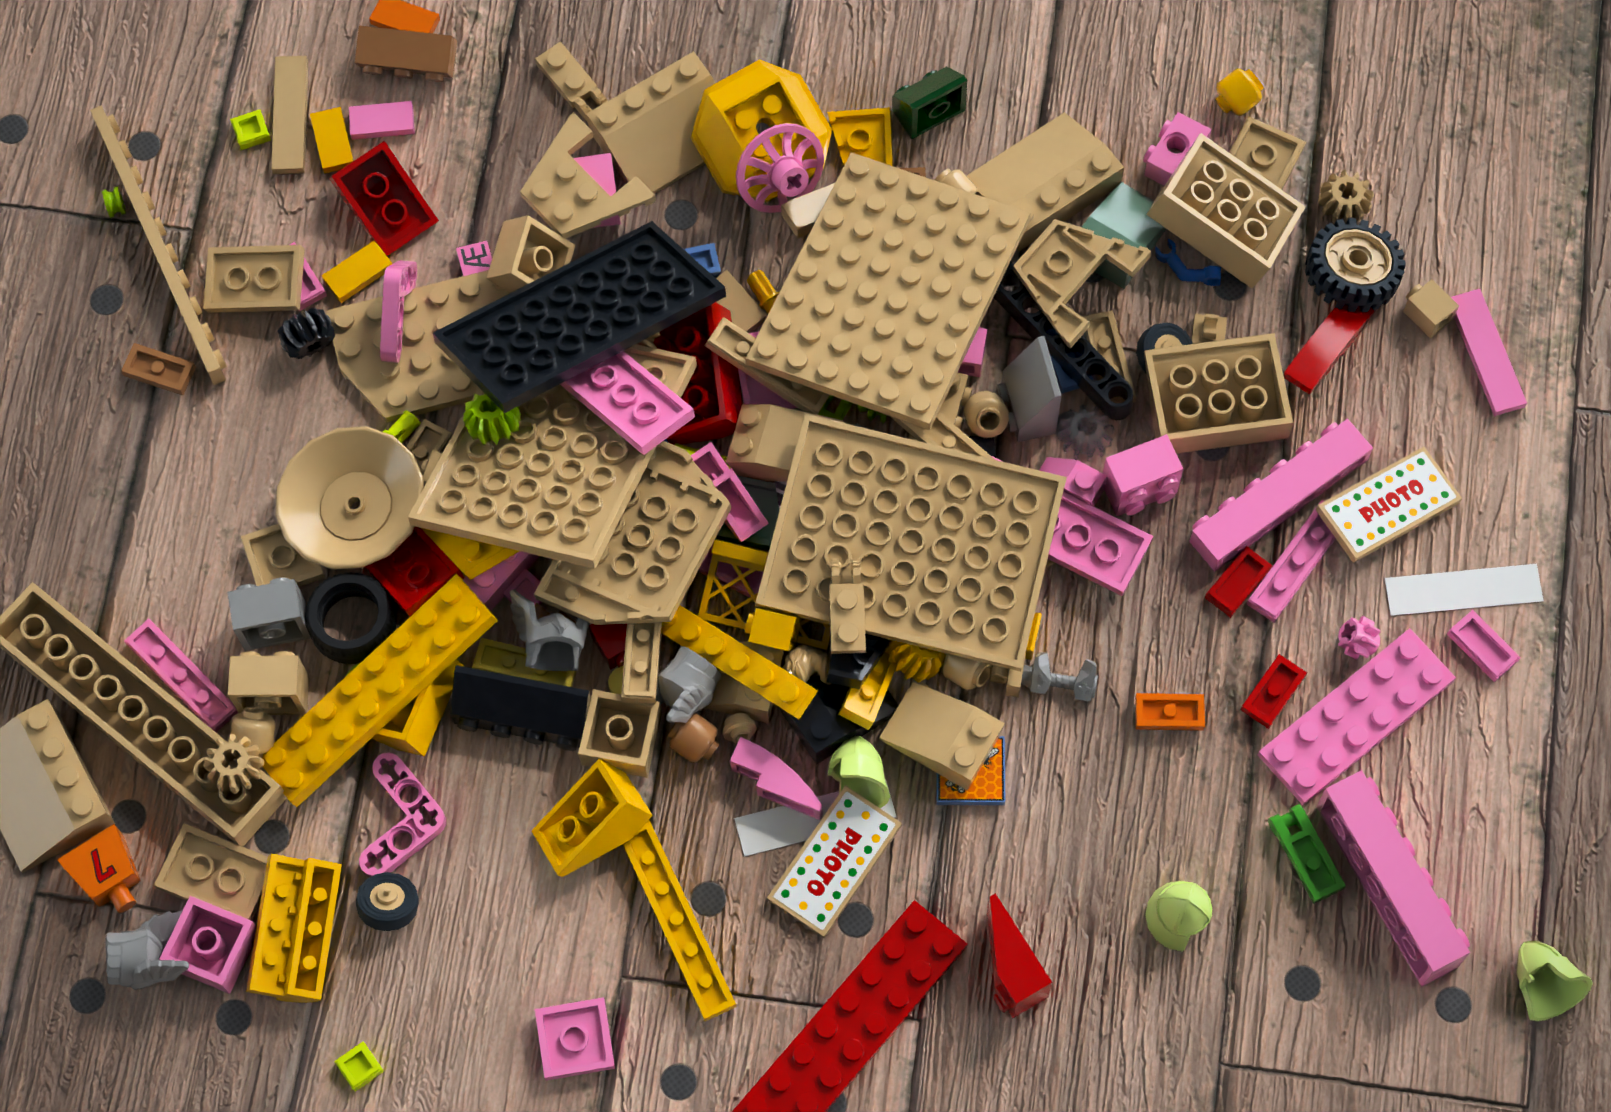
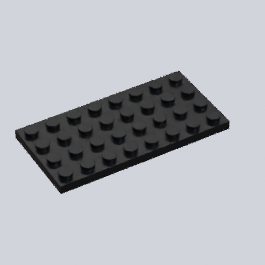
M651 221L433 332L435 344L506 413L725 298L726 289L721 282Z

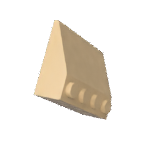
M694 51L586 114L588 127L593 132V138L605 154L611 153L613 166L626 184L637 176L655 194L705 164L690 137L703 91L714 85L715 81Z
M1064 112L968 174L967 177L977 187V195L1030 212V222L1017 247V250L1021 251L1036 241L1054 219L1065 222L1115 189L1122 182L1124 166L1105 143Z
M1200 133L1146 215L1250 288H1253L1271 268L1306 206Z
M1275 333L1144 351L1155 439L1167 434L1176 454L1289 438L1293 419Z
M49 699L21 712L0 728V830L22 873L115 824L59 712Z

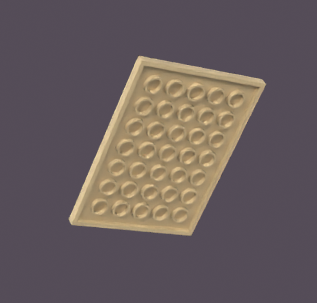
M851 152L746 357V365L930 430L1030 222V212Z
M638 344L624 350L625 353L680 398L697 367L694 356ZM560 384L519 406L521 412V420L518 426L519 431L511 432L510 440L505 438L499 439L497 445L493 440H490L485 445L479 439L473 440L472 436L469 435L467 427H465L462 417L408 515L410 525L596 569L656 447L643 455ZM478 387L475 394L484 395L485 393Z
M804 414L755 607L830 625L829 584H831V558H839L841 563L840 584H853L851 574L852 558H860L861 584L864 583L865 634L1021 672L1067 477Z

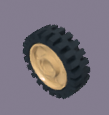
M1349 218L1346 224L1343 219L1336 220L1334 225L1329 223L1317 233L1306 258L1305 273L1306 276H1309V285L1315 286L1314 292L1318 296L1325 293L1323 301L1330 304L1335 300L1337 302L1335 308L1341 310L1344 305H1348V312H1355L1359 306L1362 313L1368 312L1370 307L1373 310L1379 309L1382 304L1386 305L1400 285L1405 272L1406 262L1403 260V250H1398L1400 245L1396 239L1390 241L1392 234L1387 230L1382 234L1379 233L1381 226L1377 224L1369 228V221L1361 220L1360 224L1357 225L1356 218Z

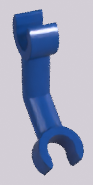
M1171 239L1167 240V245L1171 249V252L1168 254L1161 253L1159 248L1155 246L1156 258L1160 262L1167 263L1181 281L1203 282L1208 286L1220 285L1221 267L1207 266L1203 269H1187L1176 254V244Z

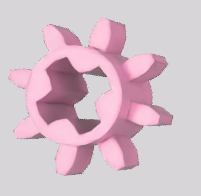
M1364 616L1359 621L1350 618L1339 630L1338 638L1340 642L1338 646L1345 649L1344 654L1355 660L1358 659L1359 655L1368 658L1369 655L1376 652L1380 645L1379 633L1381 631L1374 627L1372 620Z

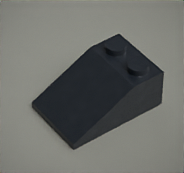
M819 675L806 682L818 692L799 720L781 708L780 711L817 765L832 756L844 741L854 736L862 737L891 719L899 705L887 689L876 719L871 728L867 730L838 715L849 687L836 684L828 685L820 680Z

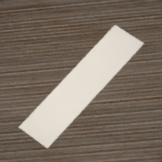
M1537 564L1385 578L1391 616L1543 601Z
M839 791L817 797L822 804V818L839 795ZM890 795L888 803L880 809L895 818L896 813ZM786 806L734 818L744 857L807 841L821 821Z

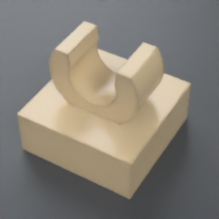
M1207 313L1205 315L1195 314L1191 338L1192 343L1225 340L1227 317H1219V315Z
M1025 656L1021 672L995 665L992 667L991 682L1007 683L1005 694L1007 696L1019 697Z

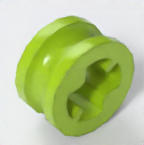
M114 187L112 192H108L106 189L102 190L109 217H115V214L118 212L122 215L126 214L125 204L119 187Z

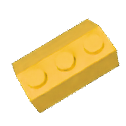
M456 659L374 735L372 739L398 751L425 757L452 694L455 666L464 665Z

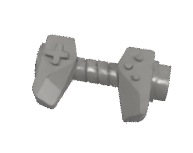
M1040 652L1035 655L1034 665H1024L1021 685L1030 688L1031 692L1045 694L1049 686L1074 690L1075 699L1091 701V698L1095 697L1098 679V675H1096L1097 665L1094 661L1086 659L1077 677L1054 674L1050 671L1048 653Z

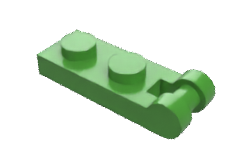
M1300 804L1289 808V813L1282 816L1276 814L1268 818L1272 832L1281 843L1313 904L1345 889L1344 881ZM1296 824L1300 832L1291 836L1288 828Z

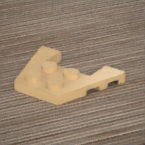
M574 112L569 116L520 191L521 197L557 234L565 239L601 225L603 220L616 215L621 217L631 213L630 209L643 204L648 206L656 201L655 194L637 176L610 196L571 157L573 153L593 138L592 130Z
M1054 219L1013 267L1018 278L1064 343L1071 348L1089 328V321L1065 304L1105 259L1133 277L1151 257V250L1142 246L1137 248L1124 244L1123 240L1114 237L1108 239L1098 236L1092 230Z

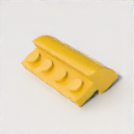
M276 854L268 856L246 992L276 997V1000L285 1002L313 1003L321 1000L342 864L313 858L302 860Z

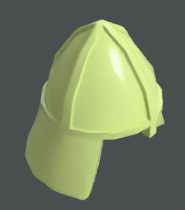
M854 736L844 741L833 753L828 769V776H832L840 782L839 793L846 785L879 808L885 806L890 799L882 760L873 745L861 736Z
M1186 881L1169 882L1155 890L1147 903L1145 913L1148 929L1155 940L1168 949L1184 951L1190 936L1204 930L1211 920L1212 904L1207 891L1196 883Z
M1540 941L1523 942L1518 950L1516 974L1530 1020L1542 1021L1561 1015L1577 1005L1591 990L1593 984L1591 978L1578 970L1567 957L1562 956L1554 947Z

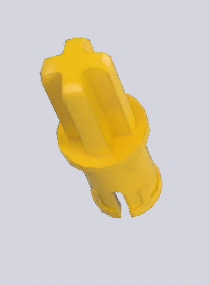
M757 270L748 276L747 283L760 301V308L765 309L769 314L779 292H776L764 272Z

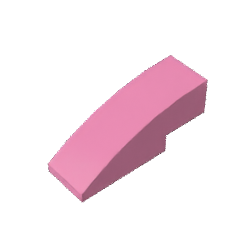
M712 442L691 455L696 465L704 474H707L714 486L729 500L732 508L724 523L740 542H743L769 524L733 469H729Z
M740 737L730 759L731 770L758 781L756 784L758 796L821 820L823 815L822 804L802 778L768 750Z

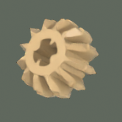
M1344 169L1340 177L1332 173L1328 178V182L1321 184L1318 205L1323 206V216L1333 215V224L1338 219H1343L1346 224L1349 218H1356V222L1359 223L1363 219L1364 214L1369 213L1371 210V201L1373 200L1374 193L1372 190H1368L1369 180L1359 181L1360 175L1358 172L1351 177L1348 176Z
M230 734L228 743H224L221 738H217L216 744L219 748L217 750L208 748L206 753L211 759L203 763L204 768L210 771L207 775L210 783L217 782V788L222 792L230 786L232 793L237 794L241 784L246 789L251 790L252 785L249 779H260L261 774L257 768L264 766V760L258 757L261 752L258 745L250 746L251 741L246 736L238 741L235 734ZM236 759L238 766L232 769L229 763Z

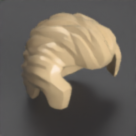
M800 645L785 657V664L782 668L805 683L811 675L818 672L822 682L828 685L831 684L826 682L830 657L821 649L818 650L812 646Z

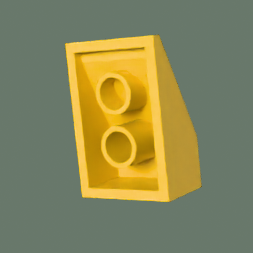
M598 759L532 829V833L557 875L564 877L631 840L653 815L626 772Z

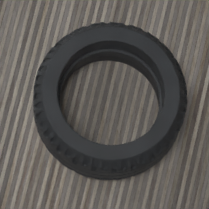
M353 572L340 573L324 580L323 584L320 583L315 588V591L312 592L305 612L306 628L316 648L327 658L342 664L361 663L396 630L397 624L396 611L387 590L374 578ZM348 597H363L373 601L379 610L378 618L373 628L367 634L350 641L338 640L326 634L324 630L325 617L335 603Z

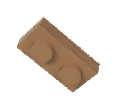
M134 343L121 372L125 377L183 396L196 366L194 362Z

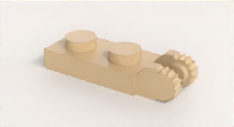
M561 41L535 58L540 70L572 108L575 107L586 121V114L592 111L585 103L586 99L591 97L598 107L608 101L596 83Z
M831 558V584H829L831 654L866 653L864 583L861 584L860 558H852L851 574L853 584H840L841 563L839 558Z

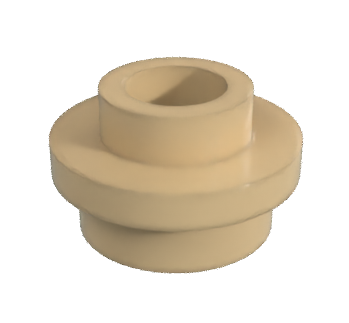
M746 713L731 715L724 721L723 735L726 740L733 741L734 743H738L740 737L749 740L757 730L756 723Z

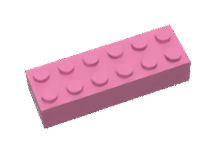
M1361 770L1325 788L1316 808L1421 987L1457 969L1469 955L1470 951L1468 948L1470 943L1465 933L1460 928L1456 929L1450 917L1452 914L1446 901L1443 898L1438 899L1432 889L1433 880L1424 867L1420 868L1414 859L1415 850L1411 842L1406 837L1402 838L1395 827L1397 826L1395 815L1389 807L1384 808L1378 796L1380 793L1376 783L1371 777L1366 778Z

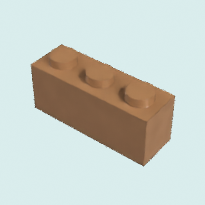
M359 25L354 63L363 68V73L382 75V70L393 71L395 77L412 79L413 74L425 75V80L444 82V77L453 78L457 40L451 35Z

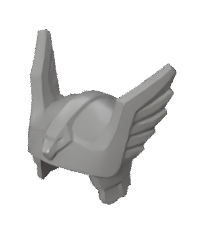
M511 590L512 604L510 608L513 613L512 620L520 634V639L526 642L525 653L527 657L525 666L548 671H577L581 649L584 647L585 638L587 637L586 631L590 625L589 622L577 617L574 623L560 613H551L537 619L534 603L516 590Z
M685 646L679 649L675 658L658 674L656 701L660 702V705L665 702L671 708L666 717L669 722L687 723L694 713L700 715L702 709L712 701L716 684L721 678V673L714 665Z
M183 910L174 913L167 911L161 915L154 914L149 921H145L139 929L133 931L106 933L105 949L108 984L131 987L137 990L159 982L174 981L189 968L187 961L159 960L164 950L163 947L166 946Z

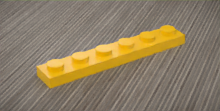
M681 605L678 607L671 622H662L661 634L677 644L696 652L717 669L798 720L818 692L809 684Z
M649 820L631 840L622 845L701 1015L706 1022L737 1006Z

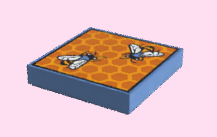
M1005 736L998 738L968 791L936 773L937 805H1005Z

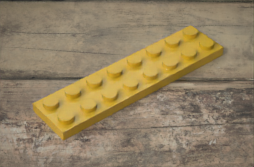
M456 574L285 732L267 753L263 754V768L284 790L283 794L290 803L298 807L490 629L498 619L464 580Z

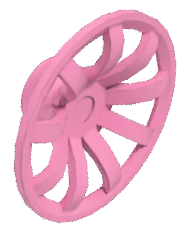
M788 123L775 125L757 135L747 145L737 165L736 185L743 200L760 212L776 213L781 212V205L787 202V196L800 197L812 192L821 177L824 166V153L819 139L806 127ZM780 133H784L782 138L783 156L778 154L769 139ZM793 133H798L806 138L798 144L793 154L791 139ZM761 143L773 160L772 164L751 157L754 150ZM813 145L817 159H805L802 161V155L805 150ZM746 165L765 171L767 175L752 176L745 180ZM816 168L808 185L809 176L806 169ZM766 184L767 186L759 192L756 200L747 191V189L754 185ZM778 191L779 205H765L764 201L767 196L772 192Z

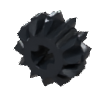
M311 308L308 311L302 310L299 314L293 315L292 318L284 321L283 326L278 329L280 344L290 358L302 359L305 356L311 357L314 353L320 352L322 348L329 346L330 341L334 339L335 330L332 326L333 323L323 309Z

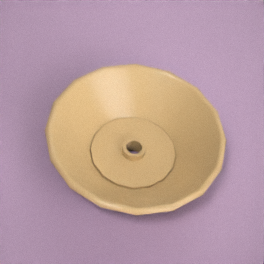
M367 426L337 428L310 440L289 460L277 486L276 518L286 542L305 560L330 569L363 568L390 556L412 534L415 526L410 525L408 515L424 488V478L414 454L393 435ZM360 502V506L357 509H351L353 503Z

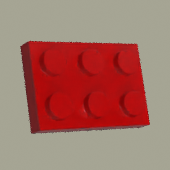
M416 526L412 534L390 556L365 566L409 617L453 576L457 574L462 579L465 578L461 570L420 527Z

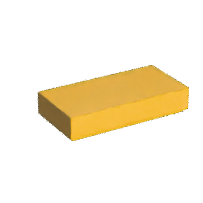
M341 107L311 113L310 118L324 174L341 170L352 163L354 159Z
M373 240L321 276L339 302L343 303L383 276L386 268L393 263L375 240Z

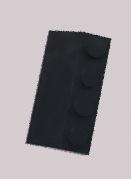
M456 665L450 715L454 724H458L457 727L465 731L476 732L479 728L489 730L492 735L500 738H510V735L524 737V741L532 744L541 745L546 741L557 743L556 746L561 749L575 751L577 748H580L591 695L589 690Z

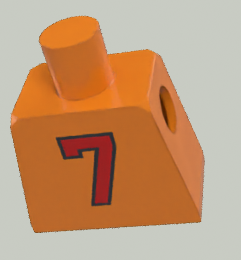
M115 824L57 859L60 865L99 907L111 901L117 912L123 913L136 904V900L129 889L141 881L126 840Z

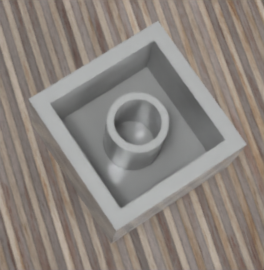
M276 578L271 580L270 584L260 586L245 584L237 587L234 591L227 592L233 630L245 651L311 638L305 622L306 601L295 579Z

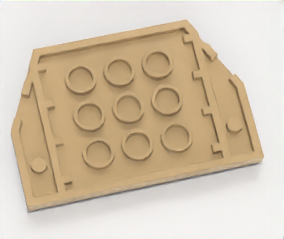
M489 270L414 288L412 292L404 296L402 351L399 363L384 362L380 359L383 296L326 310V314L332 321V326L335 330L333 344L341 373L360 391L366 401L376 409L377 413L387 423L398 420L405 410L410 411L416 416L472 400L478 386L435 344L433 332L510 294L486 279Z
M662 441L657 445L596 569L553 559L534 596L536 600L594 625L671 622L732 508L731 504L723 493L714 486L707 474H704L685 449Z

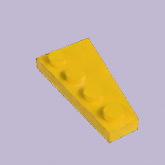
M890 107L827 112L843 166L851 152L893 166Z

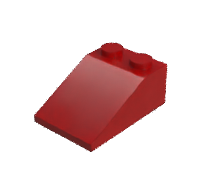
M385 141L329 177L347 206L386 256L439 221Z
M995 893L989 897L987 910L993 980L996 991L993 994V998L1003 1013L1008 1011L1012 1018H1015L1048 998L1052 981Z

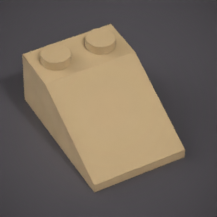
M742 404L726 463L738 476L762 481L787 482L804 414L842 423L845 422L772 404Z
M913 681L879 740L968 791L1000 737L1005 723L976 706Z

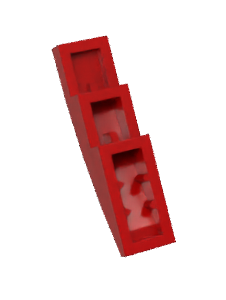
M1344 305L1342 310L1334 308L1284 371V379L1310 395L1324 375L1329 373L1340 356L1345 354L1376 310L1370 307L1368 312L1361 313L1359 306L1355 312H1348V305Z

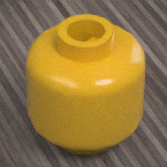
M1237 68L1217 83L1216 90L1219 96L1215 101L1224 113L1227 114L1232 111L1235 115L1242 116L1261 101V91L1264 87L1250 69L1244 71Z

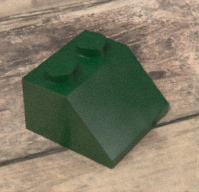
M947 66L939 71L933 70L927 73L919 82L911 86L905 85L899 88L892 95V111L910 138L914 139L966 111L968 80L963 74Z

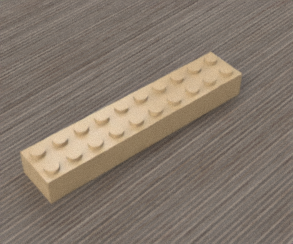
M32 582L0 616V648L237 845L243 847L286 800L282 787L260 768H257L261 774L260 779H249L252 785L251 790L246 789L241 784L239 785L238 793L233 794L230 786L222 792L217 788V782L210 783L207 778L210 771L206 770L203 766L205 761L211 759L206 753L207 749L213 748L217 750L219 748L216 744L217 738H221L224 743L228 742L35 583ZM236 759L229 763L232 769L238 766Z

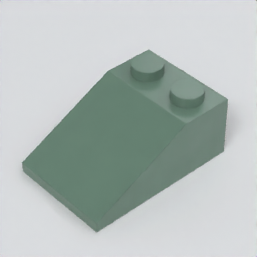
M1123 182L1094 210L1082 226V228L1094 231L1095 235L1108 239L1114 237L1123 240L1124 244L1137 248L1142 246L1149 250L1154 248L1166 230L1165 227L1146 215L1154 201ZM1107 259L1094 271L1123 289L1133 278Z

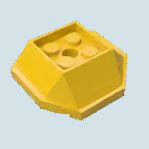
M759 59L703 91L690 138L722 193L741 196L736 185L737 165L747 145L759 135L756 129V125L759 123H765L770 128L785 123L806 127L819 139L823 148L825 164L832 128L800 74ZM784 133L776 134L769 138L780 156H783L782 138ZM793 133L791 139L793 154L798 144L806 138L805 136ZM762 143L751 155V157L758 158L769 164L773 163ZM813 145L805 150L802 155V161L805 159H817ZM746 165L745 180L752 176L767 175L765 171ZM816 168L806 169L809 179L813 177ZM754 185L747 189V191L756 200L759 192L767 185ZM778 191L768 195L764 202L767 203L778 197Z

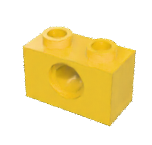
M756 608L753 614L749 613L746 622L745 633L750 634L748 642L785 651L793 650L796 648L802 618Z

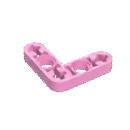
M399 260L388 266L385 270L380 359L384 362L399 363L404 296L412 292V289L416 286L417 263L414 261Z
M390 752L379 755L373 762L372 770L379 784L406 817L361 853L359 865L364 875L368 878L375 874L391 873L437 837L446 826V817L441 807L396 754ZM387 763L390 766L396 764L393 768L396 775L400 778L397 784H395L388 773L381 775L384 772L383 764ZM408 786L415 787L419 791L417 799L411 803H405L400 800L401 791ZM422 805L430 816L438 814L435 817L437 822L435 826L432 827L430 824L423 826L425 820L418 810ZM408 833L412 836V843L407 849L400 850L394 847L393 841L398 834ZM387 844L391 853L396 857L391 860L389 854L381 859L382 867L377 870L374 866L368 869L371 865L369 858L374 856L379 859L385 855L386 851L383 846Z

